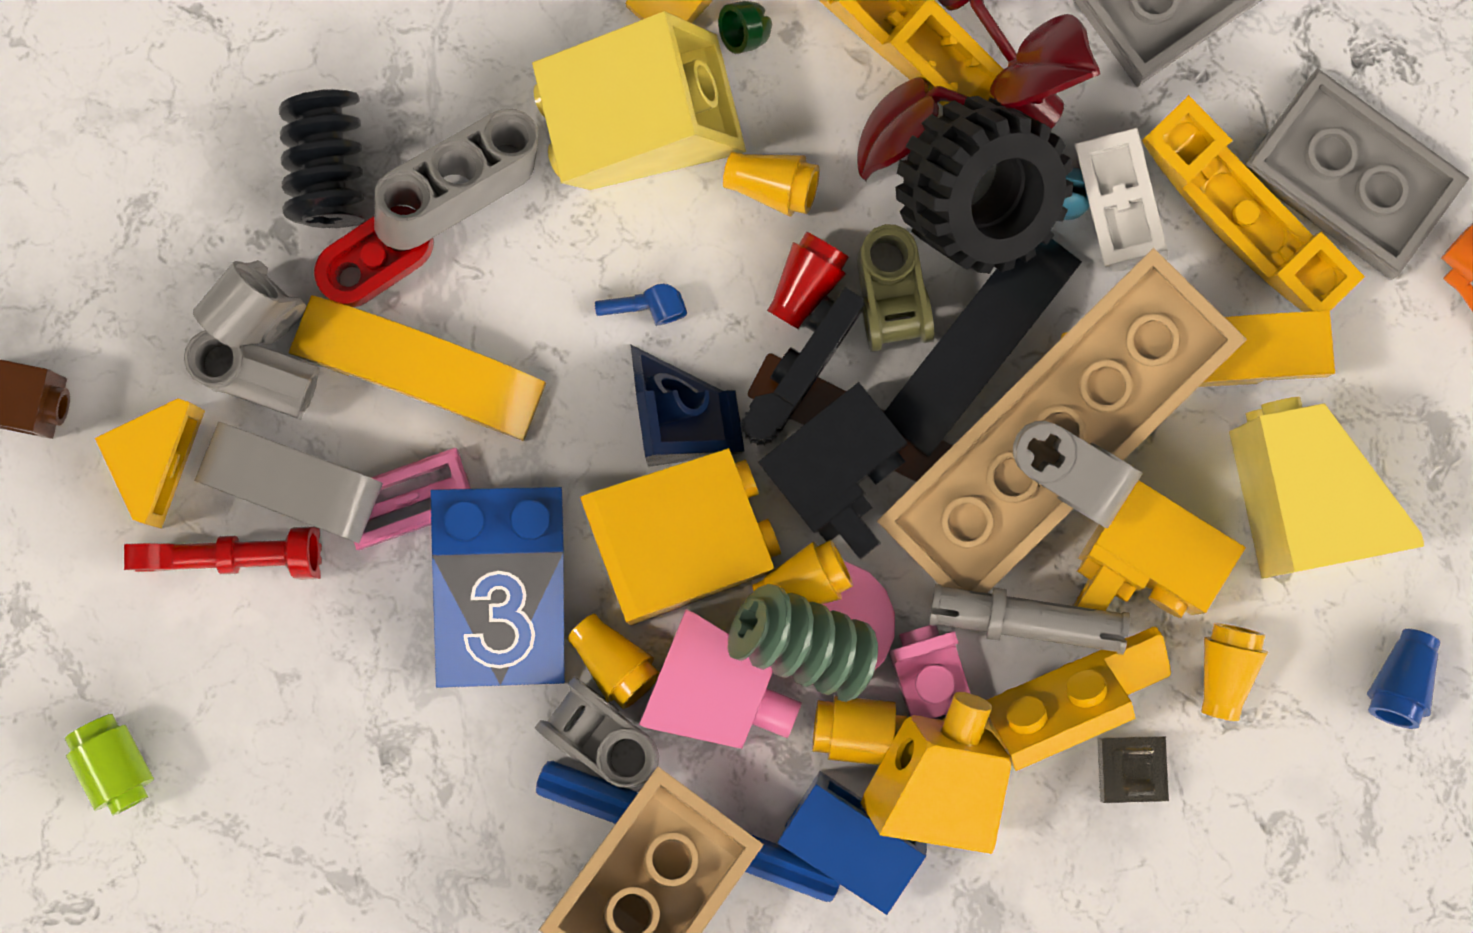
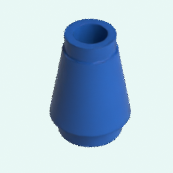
M1403 629L1400 639L1396 642L1367 692L1368 697L1371 699L1368 709L1371 715L1391 725L1407 729H1418L1422 718L1431 715L1438 661L1437 652L1441 643L1438 638L1420 630Z

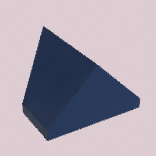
M631 345L635 391L644 454L648 467L691 461L728 448L731 455L745 452L736 390L723 391Z

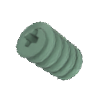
M767 584L758 587L739 608L730 628L727 650L733 659L743 661L749 657L752 666L764 670L771 666L774 675L782 678L792 675L797 684L806 687L814 684L818 692L826 695L837 692L838 700L847 702L855 699L862 693L872 679L877 663L878 642L875 631L868 623L856 619L851 620L844 613L834 610L830 611L825 605L808 602L803 596L794 593L787 594L783 588Z

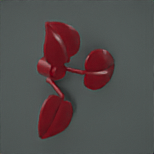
M938 0L943 7L950 11L957 10L970 1L973 11L1008 61V67L1001 71L992 82L990 94L1002 106L1015 108L1051 129L1059 121L1064 110V102L1056 93L1100 75L1098 64L1090 49L1087 31L1082 22L1074 15H1059L1043 23L1024 39L1016 53L985 7L984 0ZM921 77L911 79L891 91L872 111L862 131L857 153L858 172L861 178L867 182L869 176L875 171L888 167L907 156L911 150L905 146L911 136L914 135L919 138L925 130L921 123L931 114L938 117V102H952L955 100L964 105L966 97L969 96L942 86H936L929 90L928 83Z

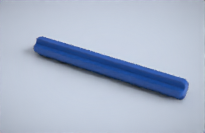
M547 761L543 766L535 791L539 796L614 824L638 794L636 791L625 787H617L606 780L555 761ZM752 835L764 845L746 869V873L824 902H832L838 892L839 883L781 845Z

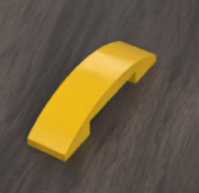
M1189 95L1141 140L1172 185L1212 231L1266 283L1301 311H1331L1365 278L1322 232L1313 236L1227 147L1233 140Z
M311 295L288 352L290 355L346 376H355L457 414L467 421L524 441L546 386V382L459 345L386 318Z

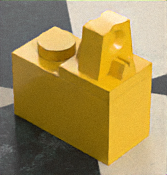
M1138 480L1109 528L1107 529L1099 524L1079 555L1078 559L1082 560V563L1077 572L1088 578L1072 606L1106 611L1115 596L1124 602H1128L1135 591L1142 590L1146 586L1152 590L1148 599L1175 617L1182 618L1185 611L1190 615L1204 614L1209 609L1246 547Z

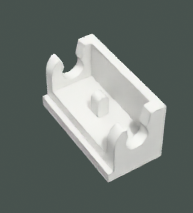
M1138 128L1075 144L1105 268L1111 266L1114 272L1124 271L1128 265L1140 262L1153 248L1168 260V248Z

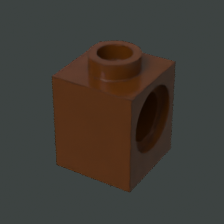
M0 360V429L53 439L56 425L60 426L64 423L69 410L70 392L65 388L67 378L49 369Z

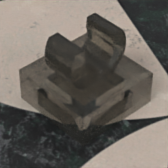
M1166 736L1097 738L1100 802L1169 801Z

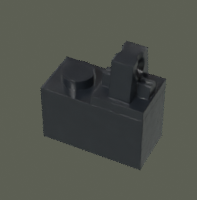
M858 382L758 461V463L813 533L819 532L826 542L833 540L840 534L861 560L878 547L881 542L861 518L873 507L864 497L866 492L859 483L869 476L873 483L877 485L906 462L899 452L908 443L860 382Z

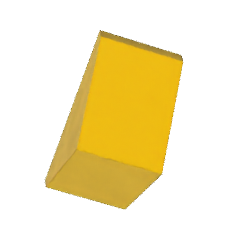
M177 398L95 438L132 520L162 529L205 410Z

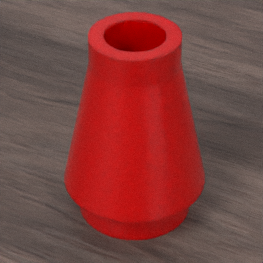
M806 231L799 245L795 242L792 243L774 299L767 311L799 330L805 319L819 305L825 295H828L844 278L846 273L842 269L849 256Z

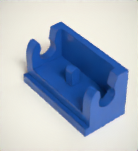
M819 771L786 822V828L780 835L777 843L888 915L926 858L927 843L879 835L860 803L862 798Z

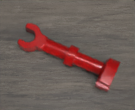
M293 527L290 529L286 539L279 541L240 542L237 536H220L216 543L124 544V570L158 572L177 569L217 568L220 574H237L240 567L286 566L294 579H321V570L319 568V565L322 564V557L320 556L322 544L319 543L320 529L317 527Z

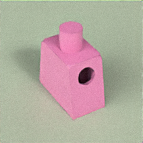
M685 610L639 725L648 729L742 749L752 724L788 738L802 702L767 689L773 673L771 666L762 670L752 666L749 657L743 661L731 658L727 650L729 634L696 613Z

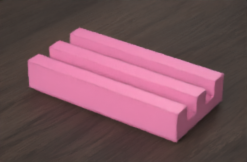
M455 447L371 477L383 483L382 490L449 466L452 477L376 503L369 520L431 499V490L471 489L458 449ZM431 510L366 533L364 530L360 543L354 542L356 550L360 551L430 526Z

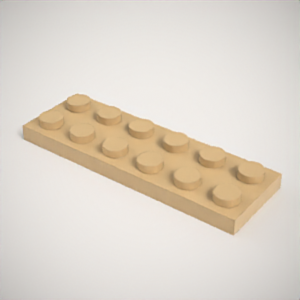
M1153 248L877 522L938 584L943 587L988 593L1073 510L1072 507L1059 500L1057 494L1029 478L1017 466L1013 457V443L1017 433L1025 425L1034 421H1048L1057 424L1090 445L1093 442L1119 459L1124 460L1247 339ZM1050 433L1045 441L1033 438L1029 442L1027 449L1035 455L1031 466L1038 468L1043 461L1054 464L1059 459L1060 453L1053 448L1054 441L1057 438L1055 435Z

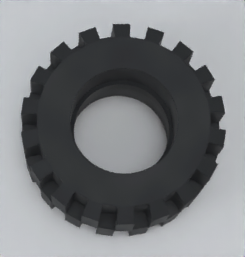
M980 96L966 97L964 105L954 100L943 106V115L938 118L933 114L929 115L921 123L925 130L920 137L917 138L912 135L905 147L911 150L907 160L899 161L896 173L904 178L903 183L895 187L896 200L905 205L899 211L904 223L912 227L911 232L920 240L967 270L972 268L978 273L990 274L994 267L1001 272L1014 269L1016 259L1019 258L1026 263L1036 256L1035 247L1041 242L1047 245L1055 234L1051 229L1056 221L1063 222L1068 209L1063 207L1064 199L1072 196L1073 182L1066 179V176L1073 170L1071 157L1062 153L1066 148L1062 139L1052 133V129L1015 108H1006L997 99L991 97L988 101ZM996 165V172L991 186L984 196L972 205L973 194L980 179L991 167Z

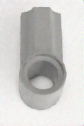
M206 330L199 332L191 338L185 348L184 362L186 370L194 380L215 392L226 393L291 417L302 419L317 387L319 367L261 346L250 344L242 345L238 348L230 347L234 356L233 365L230 370L222 376L210 377L205 369L207 355L216 347L228 345L211 336Z

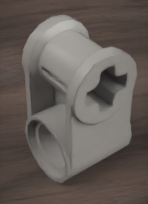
M257 260L250 263L234 261L194 308L193 315L204 330L230 347L238 348L242 345L258 343L269 345L284 336L298 322L306 309V304L298 297L286 295L267 276L268 267L261 261Z
M1034 421L1025 425L1017 433L1013 443L1015 462L1029 478L1057 494V498L1107 529L1143 474L1092 442L1090 445L1063 427L1048 421ZM1050 433L1055 435L1057 438L1054 441L1053 448L1060 453L1059 459L1054 464L1043 461L1038 468L1031 466L1035 455L1027 449L1029 442L1033 438L1045 441Z
M573 676L568 682L571 689L549 720H540L535 729L571 758L580 763L583 762L607 782L617 787L630 788L646 783L659 763V752L655 742L649 735L618 713L619 709L613 704L607 702L599 693ZM585 707V711L569 731V727ZM626 739L638 742L645 753V764L642 770L632 777H625L619 774L614 769L611 761L614 747L620 741Z

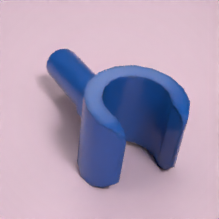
M665 283L650 287L644 291V294L595 301L597 316L640 312L650 309L655 326L677 321L687 315L681 293Z

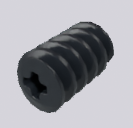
M338 89L315 90L292 96L284 100L279 106L280 117L289 123L283 126L280 131V140L289 147L281 156V165L284 169L291 172L282 180V189L285 194L293 197L286 201L282 207L285 218L295 223L317 228H344L360 224L365 220L362 216L346 212V206L364 200L362 192L345 188V181L359 178L363 175L361 167L344 163L345 156L362 151V144L343 138V132L354 130L361 126V120L358 117L342 114V108L360 102V97L356 92Z

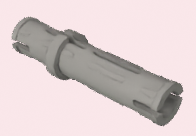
M935 584L929 625H942L987 632L986 639L999 641L1001 635L1114 651L1117 654L1124 655L1127 641L1124 640V637H1128L1130 613H1117L1007 596V589L993 588V592L990 594L943 587L940 584Z

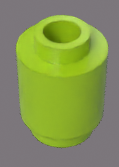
M113 714L95 719L64 738L70 749L66 758L94 811L108 806L112 816L148 798L144 787L151 783L154 777L127 726H119Z

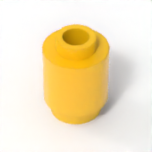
M835 695L833 702L817 700L812 752L828 753V760L880 765L907 716L896 715V702L855 698L844 702L838 700V697Z

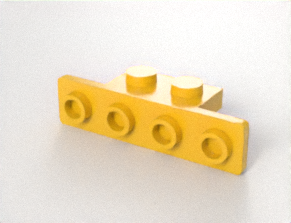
M1151 627L1138 634L1124 638L1127 641L1124 655L1117 654L1114 651L1099 650L986 700L991 704L992 709L985 729L994 734L1010 755L1011 764L1015 771L1136 719L1132 702L1128 695L1171 675L1164 637L1157 627Z

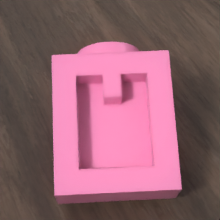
M928 625L899 634L903 647L890 650L889 655L908 716L918 715L936 718L946 715L956 692L970 693L955 644H958L955 631L939 635L937 625Z

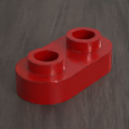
M406 206L390 208L392 212L399 215H409L416 212V210ZM373 216L321 252L314 268L316 284L319 290L333 302L350 307L361 306L421 267L432 253L434 238L418 247L402 252L395 251L378 238L374 230ZM346 268H359L361 276L355 285L350 287L341 285L340 276Z

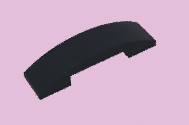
M1051 239L1047 245L1042 242L1035 247L1036 256L1026 263L1018 258L1015 261L1014 269L1004 272L996 269L884 411V414L903 438L927 457L931 455L1082 263L1080 259L1054 239Z

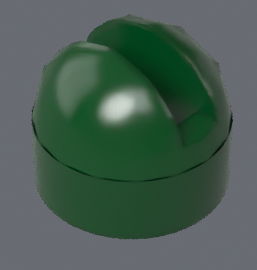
M739 1L722 7L718 18V28L722 42L730 52L740 54L752 51L767 42L771 34L772 21L770 17L764 16L765 8L762 5L752 1Z

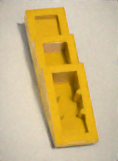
M819 0L864 42L908 79L923 78L928 83L929 90L936 86H942L969 97L980 96L987 101L990 97L994 98L990 94L991 84L1004 69L935 0ZM941 101L938 103L944 106L950 102Z
M1330 310L1225 317L1247 340L1199 387L1258 384L1264 380L1325 378L1335 374ZM1068 332L1062 333V334H1061V339H1062Z

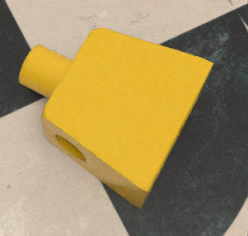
M956 692L945 720L912 715L904 720L860 802L879 835L989 854L993 853L1011 770V758L994 734L985 729L992 709L989 702L971 693Z

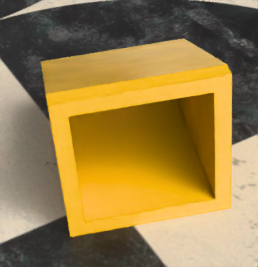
M728 448L580 496L619 605L628 624L633 626L763 577L775 570L771 558L781 555V550L769 519L757 522L749 498L757 496L759 493L746 459L735 463Z

